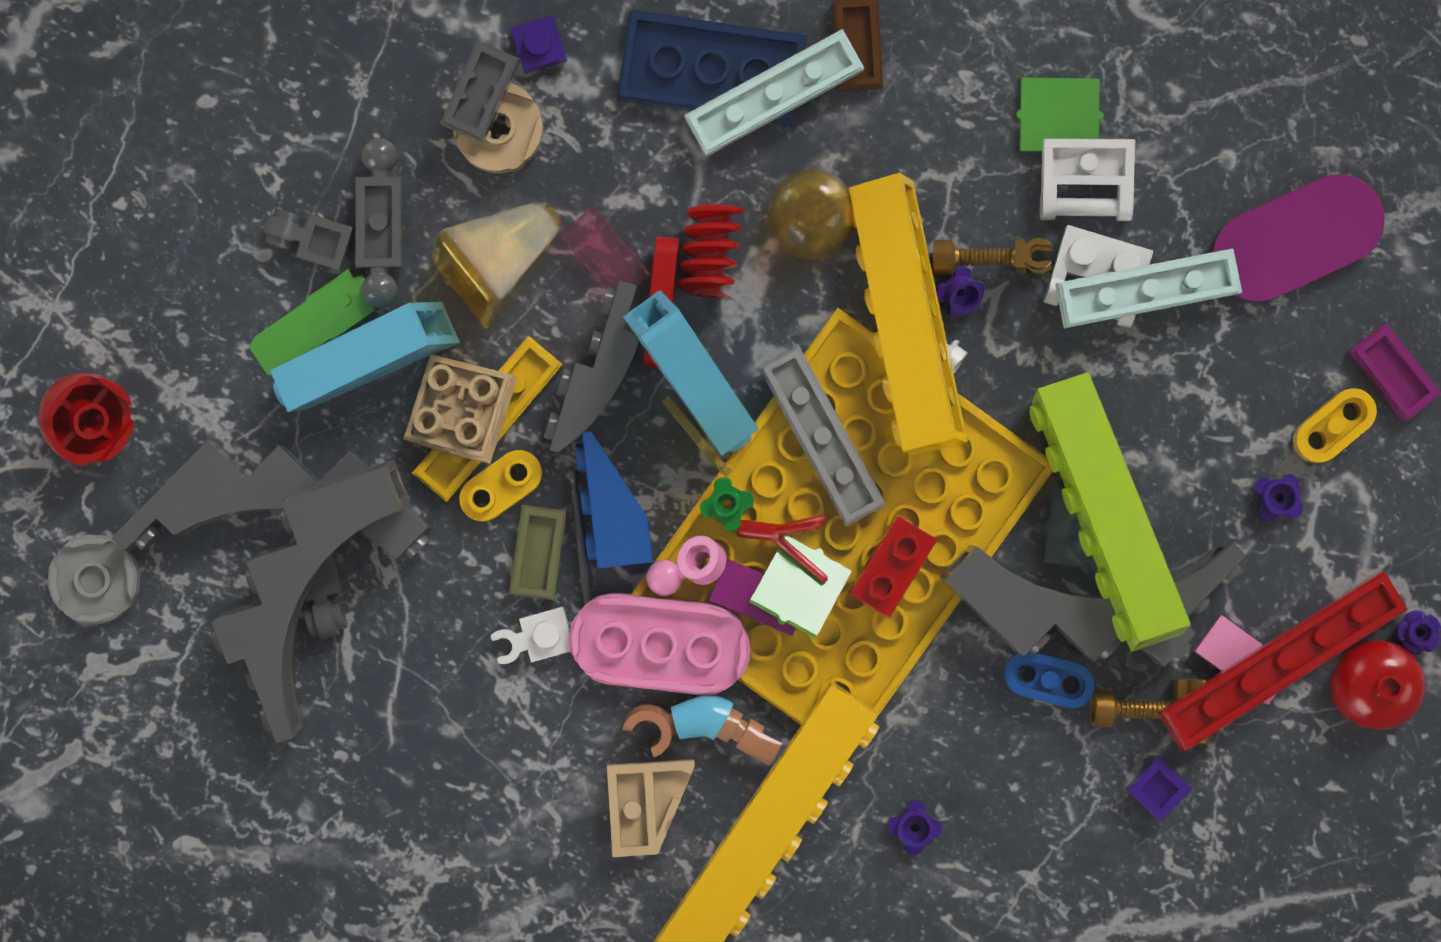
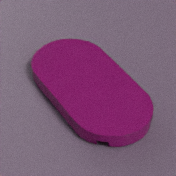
M1342 174L1326 176L1229 221L1218 233L1211 253L1234 249L1242 293L1232 296L1255 303L1269 301L1368 255L1378 244L1384 230L1385 216L1383 206L1375 191L1364 181Z

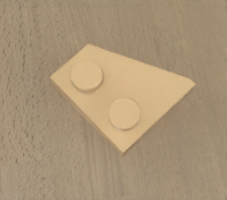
M694 759L607 765L612 857L656 855L659 853L695 768Z

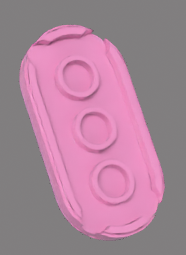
M608 593L592 599L579 611L572 622L569 633L570 650L576 663L578 662L579 666L593 680L616 686L694 695L718 694L734 685L747 668L751 654L749 634L738 616L723 606L703 602Z

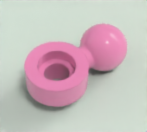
M693 537L681 547L676 563L670 560H659L650 566L646 576L647 584L654 593L661 596L675 593L680 588L682 580L686 577L696 584H710L723 573L726 566V554L724 549L709 537ZM710 557L708 564L702 569L703 561Z

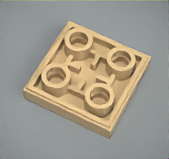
M431 354L403 439L411 444L490 464L517 378L512 374Z

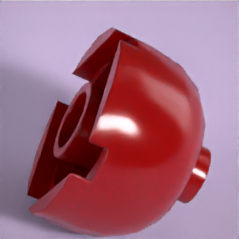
M73 373L62 377L47 389L39 404L38 425L42 438L57 455L74 464L87 465L86 463H94L99 460L101 462L108 461L126 446L133 432L134 420L131 419L130 409L132 403L130 397L120 385L98 374Z
M1383 640L1363 641L1348 648L1339 657L1338 660L1340 661L1331 675L1330 688L1333 702L1341 715L1349 721L1354 722L1360 727L1377 731L1397 728L1412 719L1422 706L1426 691L1424 671L1415 656L1400 645Z

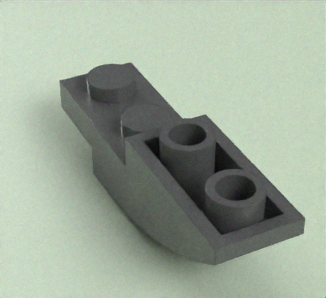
M619 280L616 289L607 287L600 313L608 315L603 333L594 330L587 357L595 359L593 367L575 362L573 371L563 370L556 394L565 397L560 414L551 412L543 437L552 440L550 451L559 453L577 439L598 417L622 382L639 343V339L633 332L624 330L626 321L623 318L630 311L636 285Z

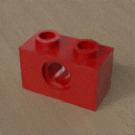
M894 516L848 591V594L883 616L890 618L938 539L901 516Z

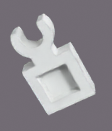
M564 606L519 619L522 632L515 633L509 629H502L491 635L492 641L506 638L512 643V651L508 655L497 658L499 664H508L515 661L521 652L528 650L531 663L571 651L569 645L570 627Z

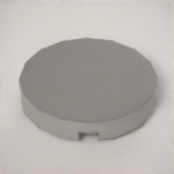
M84 535L70 540L62 547L57 556L53 558L49 566L47 585L53 603L65 615L79 623L103 624L118 619L132 607L139 593L141 573L136 557L131 551H124L110 536Z

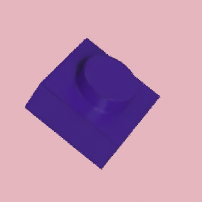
M553 15L510 28L525 74L567 61Z
M1155 756L1125 789L1156 819L1162 821L1192 788L1161 758Z

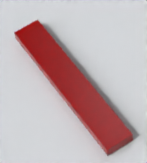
M1378 572L1158 711V714L1179 749L1187 751L1404 613L1408 608L1386 572Z

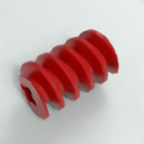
M700 204L687 209L686 216L697 223L686 226L684 234L696 241L682 245V252L694 259L680 263V270L691 277L679 280V289L699 298L733 300L731 296L721 292V287L735 284V279L723 274L724 269L737 267V261L725 255L727 251L739 249L740 244L729 239L728 234L741 231L742 226L731 221L730 216L741 214L744 212V209L724 204Z

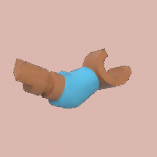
M717 695L697 696L672 706V713H668L663 707L654 703H641L633 707L627 714L622 729L624 731H633L636 724L641 721H651L658 725L661 735L658 739L652 741L651 751L653 758L662 754L667 749L671 737L678 734L679 739L703 736L711 740L718 737L725 742L732 739L736 741L735 747L768 766L772 763L782 743L762 733L764 725L751 718L748 722L742 720L743 714L732 708L733 703Z

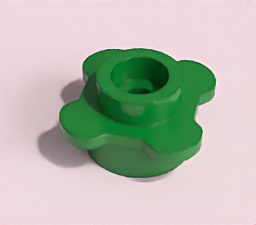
M723 477L714 482V491L709 499L701 503L700 510L705 518L713 517L722 523L726 531H735L741 526L740 519L744 516L746 509L753 507L754 497L749 491H740L732 486L730 479ZM726 500L732 503L728 509L723 507V502Z

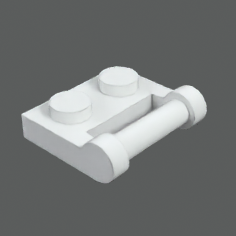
M1042 139L1040 219L1055 220L1056 216H1116L1117 221H1131L1134 200L1135 139ZM1057 184L1118 185L1117 197L1057 198Z
M1067 225L1064 228L1043 302L1054 306L1058 305L1059 301L1055 284L1064 282L1067 274L1084 278L1150 265L1153 250ZM1136 314L1115 318L1117 320L1116 324L1131 328Z

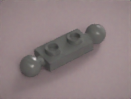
M374 138L364 145L361 153L362 162L370 171V177H356L355 267L358 269H370V275L365 278L361 286V294L364 301L374 308H385L392 304L397 296V285L394 279L388 275V269H403V179L401 177H388V172L397 162L395 146L387 139Z

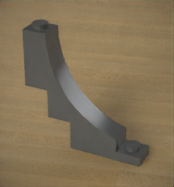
M207 440L111 539L124 551H135L138 547L144 551L161 535L162 531L158 528L161 524L173 535L184 536L203 525L225 517L253 511L281 510L283 508L281 501L292 493L369 468L370 466L357 453L349 451L320 481L286 447L278 445L251 474H248L217 442ZM407 504L400 511L382 517L358 532L378 544L395 560H402L406 555L412 560L431 541L426 534L433 527Z

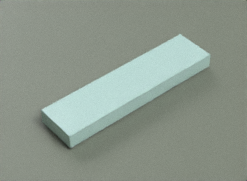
M841 29L685 114L684 118L707 157L864 71V66L844 30Z
M1234 249L1055 284L1064 328L1242 293Z

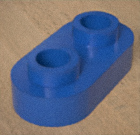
M1029 651L1025 656L1018 653L1013 654L1006 661L1003 669V677L1007 687L1012 692L1027 698L1066 708H1078L1086 704L1094 693L1095 683L1092 674L1086 667L1078 663L1039 653L1032 654ZM1023 665H1030L1034 672L1032 679L1027 682H1022L1018 677V670ZM1068 676H1073L1077 681V688L1072 693H1066L1062 689V681Z

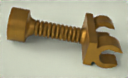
M1034 238L1027 244H1025L1024 239H1015V247L1011 250L1010 248H1007V250L1005 248L1002 250L1001 248H998V250L996 248L993 250L992 248H989V250L987 248L984 250L983 248L979 250L978 248L975 250L973 248L970 250L969 248L966 250L962 248L960 250V248L954 246L953 240H934V276H951L956 267L960 265L965 266V264L966 266H974V264L975 266H983V264L984 266H992V264L993 266H1001V264L1002 266H1010L1011 264L1016 268L1018 275H1026V270L1036 275H1045L1053 269V266H1050L1052 261L1035 262L1032 260V256L1037 252L1053 253V250L1050 248L1052 245L1043 238Z
M1172 679V701L1170 702L1119 701L1114 698L1112 691L1094 690L1090 699L1091 724L1093 727H1112L1114 720L1119 718V716L1120 718L1129 717L1136 719L1138 717V719H1146L1147 717V719H1161L1158 711L1207 680ZM1211 736L1200 743H1211Z

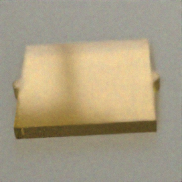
M669 396L665 398L662 403L709 461L725 477L732 472L730 467L686 413Z

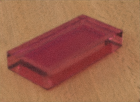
M594 206L589 208L559 234L605 291L607 287L616 289L619 280L639 287L651 276L647 268Z

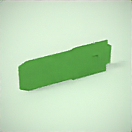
M347 269L307 297L306 301L256 335L249 349L265 373L271 375L270 370L321 346L329 339H335L374 312L375 308L368 305L361 294V286L365 276L361 274L354 278L349 269Z

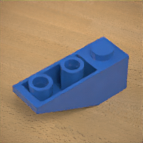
M582 432L583 443L575 444L578 471L586 470L588 488L580 489L583 515H592L594 533H586L588 560H597L598 569L653 562L649 520L646 513L592 432Z

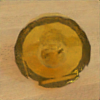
M807 169L788 176L776 187L769 201L768 225L773 239L785 252L799 258H807V260H820L836 254L848 243L855 229L854 211L849 188L839 177L825 170Z

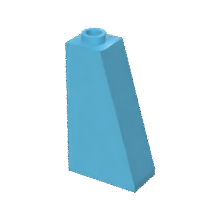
M659 290L624 315L623 318L721 455L728 451L735 452L751 440V434L756 432L758 427L682 313Z
M443 302L407 303L270 370L275 381L273 383V390L278 401L286 407L287 412L307 410L427 358L431 354L433 355L460 343Z

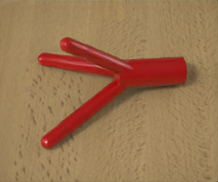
M825 515L784 524L740 519L741 526L736 531L737 537L772 541L819 581L824 583L828 580V576L783 537L786 534L819 529L820 524H824L827 521Z

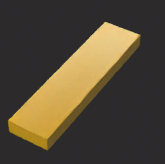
M530 336L522 342L499 370L500 372L514 375L517 381L497 444L564 366ZM432 449L412 474L448 503L482 462Z

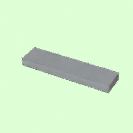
M797 346L760 366L759 370L845 527L886 505L801 348Z

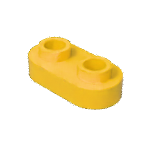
M1355 388L1343 390L1334 395L1296 428L1293 435V446L1298 456L1310 463H1322L1333 459L1374 423L1377 409L1373 398L1367 392ZM1346 404H1351L1356 409V416L1352 421L1346 419L1343 415V408ZM1313 432L1318 433L1322 438V444L1318 449L1312 448L1308 442L1309 436Z
M515 450L505 454L467 481L462 487L459 500L463 512L476 521L485 522L497 518L538 488L543 477L541 463L533 454L524 450ZM517 464H523L527 469V476L522 481H515L511 477V469ZM480 490H486L490 495V502L485 507H478L474 502V496Z

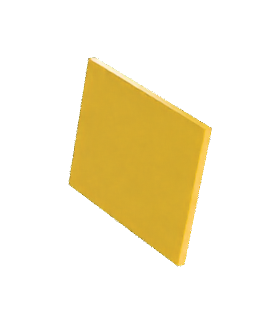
M838 307L804 353V356L886 505L845 527L773 396L755 421L758 430L751 434V440L744 447L732 453L656 559V561L670 560L676 563L681 547L689 539L696 536H706L724 549L726 560H732L765 574L779 549L776 543L737 537V530L726 531L722 523L713 517L705 518L701 513V503L710 498L714 491V482L723 477L730 479L732 486L740 491H749L754 497V505L752 508L746 509L744 516L741 518L743 520L784 524L819 515L827 517L826 523L820 524L819 529L786 534L813 550L822 549L824 556L852 570L816 638L797 628L794 635L790 636L732 611L745 625L751 644V654L747 668L738 680L800 725L831 681L877 711L879 716L961 601V598L939 576L969 545L979 547L992 557L1053 472L1045 455L959 394L958 397L968 442L919 455L903 452L902 446L899 447L896 444L892 433V421L896 417L893 402L887 400L883 389V376H886L887 373L884 358L881 359L874 345V333ZM729 500L723 502V507L726 509L732 505ZM899 515L938 540L890 618H887L849 595L848 591L894 516ZM710 557L703 561L702 569L708 564ZM646 573L632 593V595L716 604L709 601L717 580L710 584L700 585L686 577L682 580L680 588L675 593L661 596L649 588Z

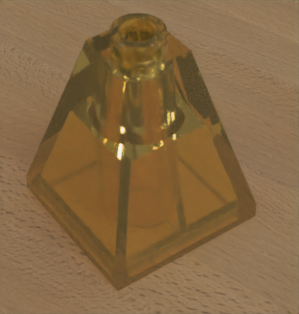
M537 201L444 228L437 233L431 260L485 329L494 324L557 240L563 223L557 212L550 205L547 204L542 207Z

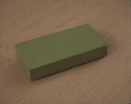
M522 505L509 594L555 600L568 511Z

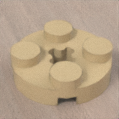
M510 83L493 121L496 122L498 116L505 117V125L511 128L508 135H501L499 139H492V132L489 130L483 144L453 131L460 152L470 164L485 172L502 174L509 171H519L535 156L543 139L544 126L539 108L525 90Z

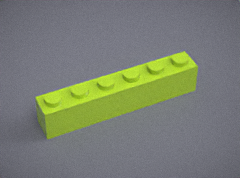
M1089 372L1038 388L1033 398L1032 406L1029 407L1030 417L1035 429L1038 432H1044L1049 445L1045 449L1049 466L1054 473L1059 472L1065 485V488L1062 489L1065 506L1071 515L1075 513L1082 528L1079 531L1082 549L1086 556H1093L1099 571L1095 574L1096 583L1104 599L1110 598L1116 615L1112 616V622L1121 642L1127 641L1130 651L1133 652L1183 635L1191 625Z

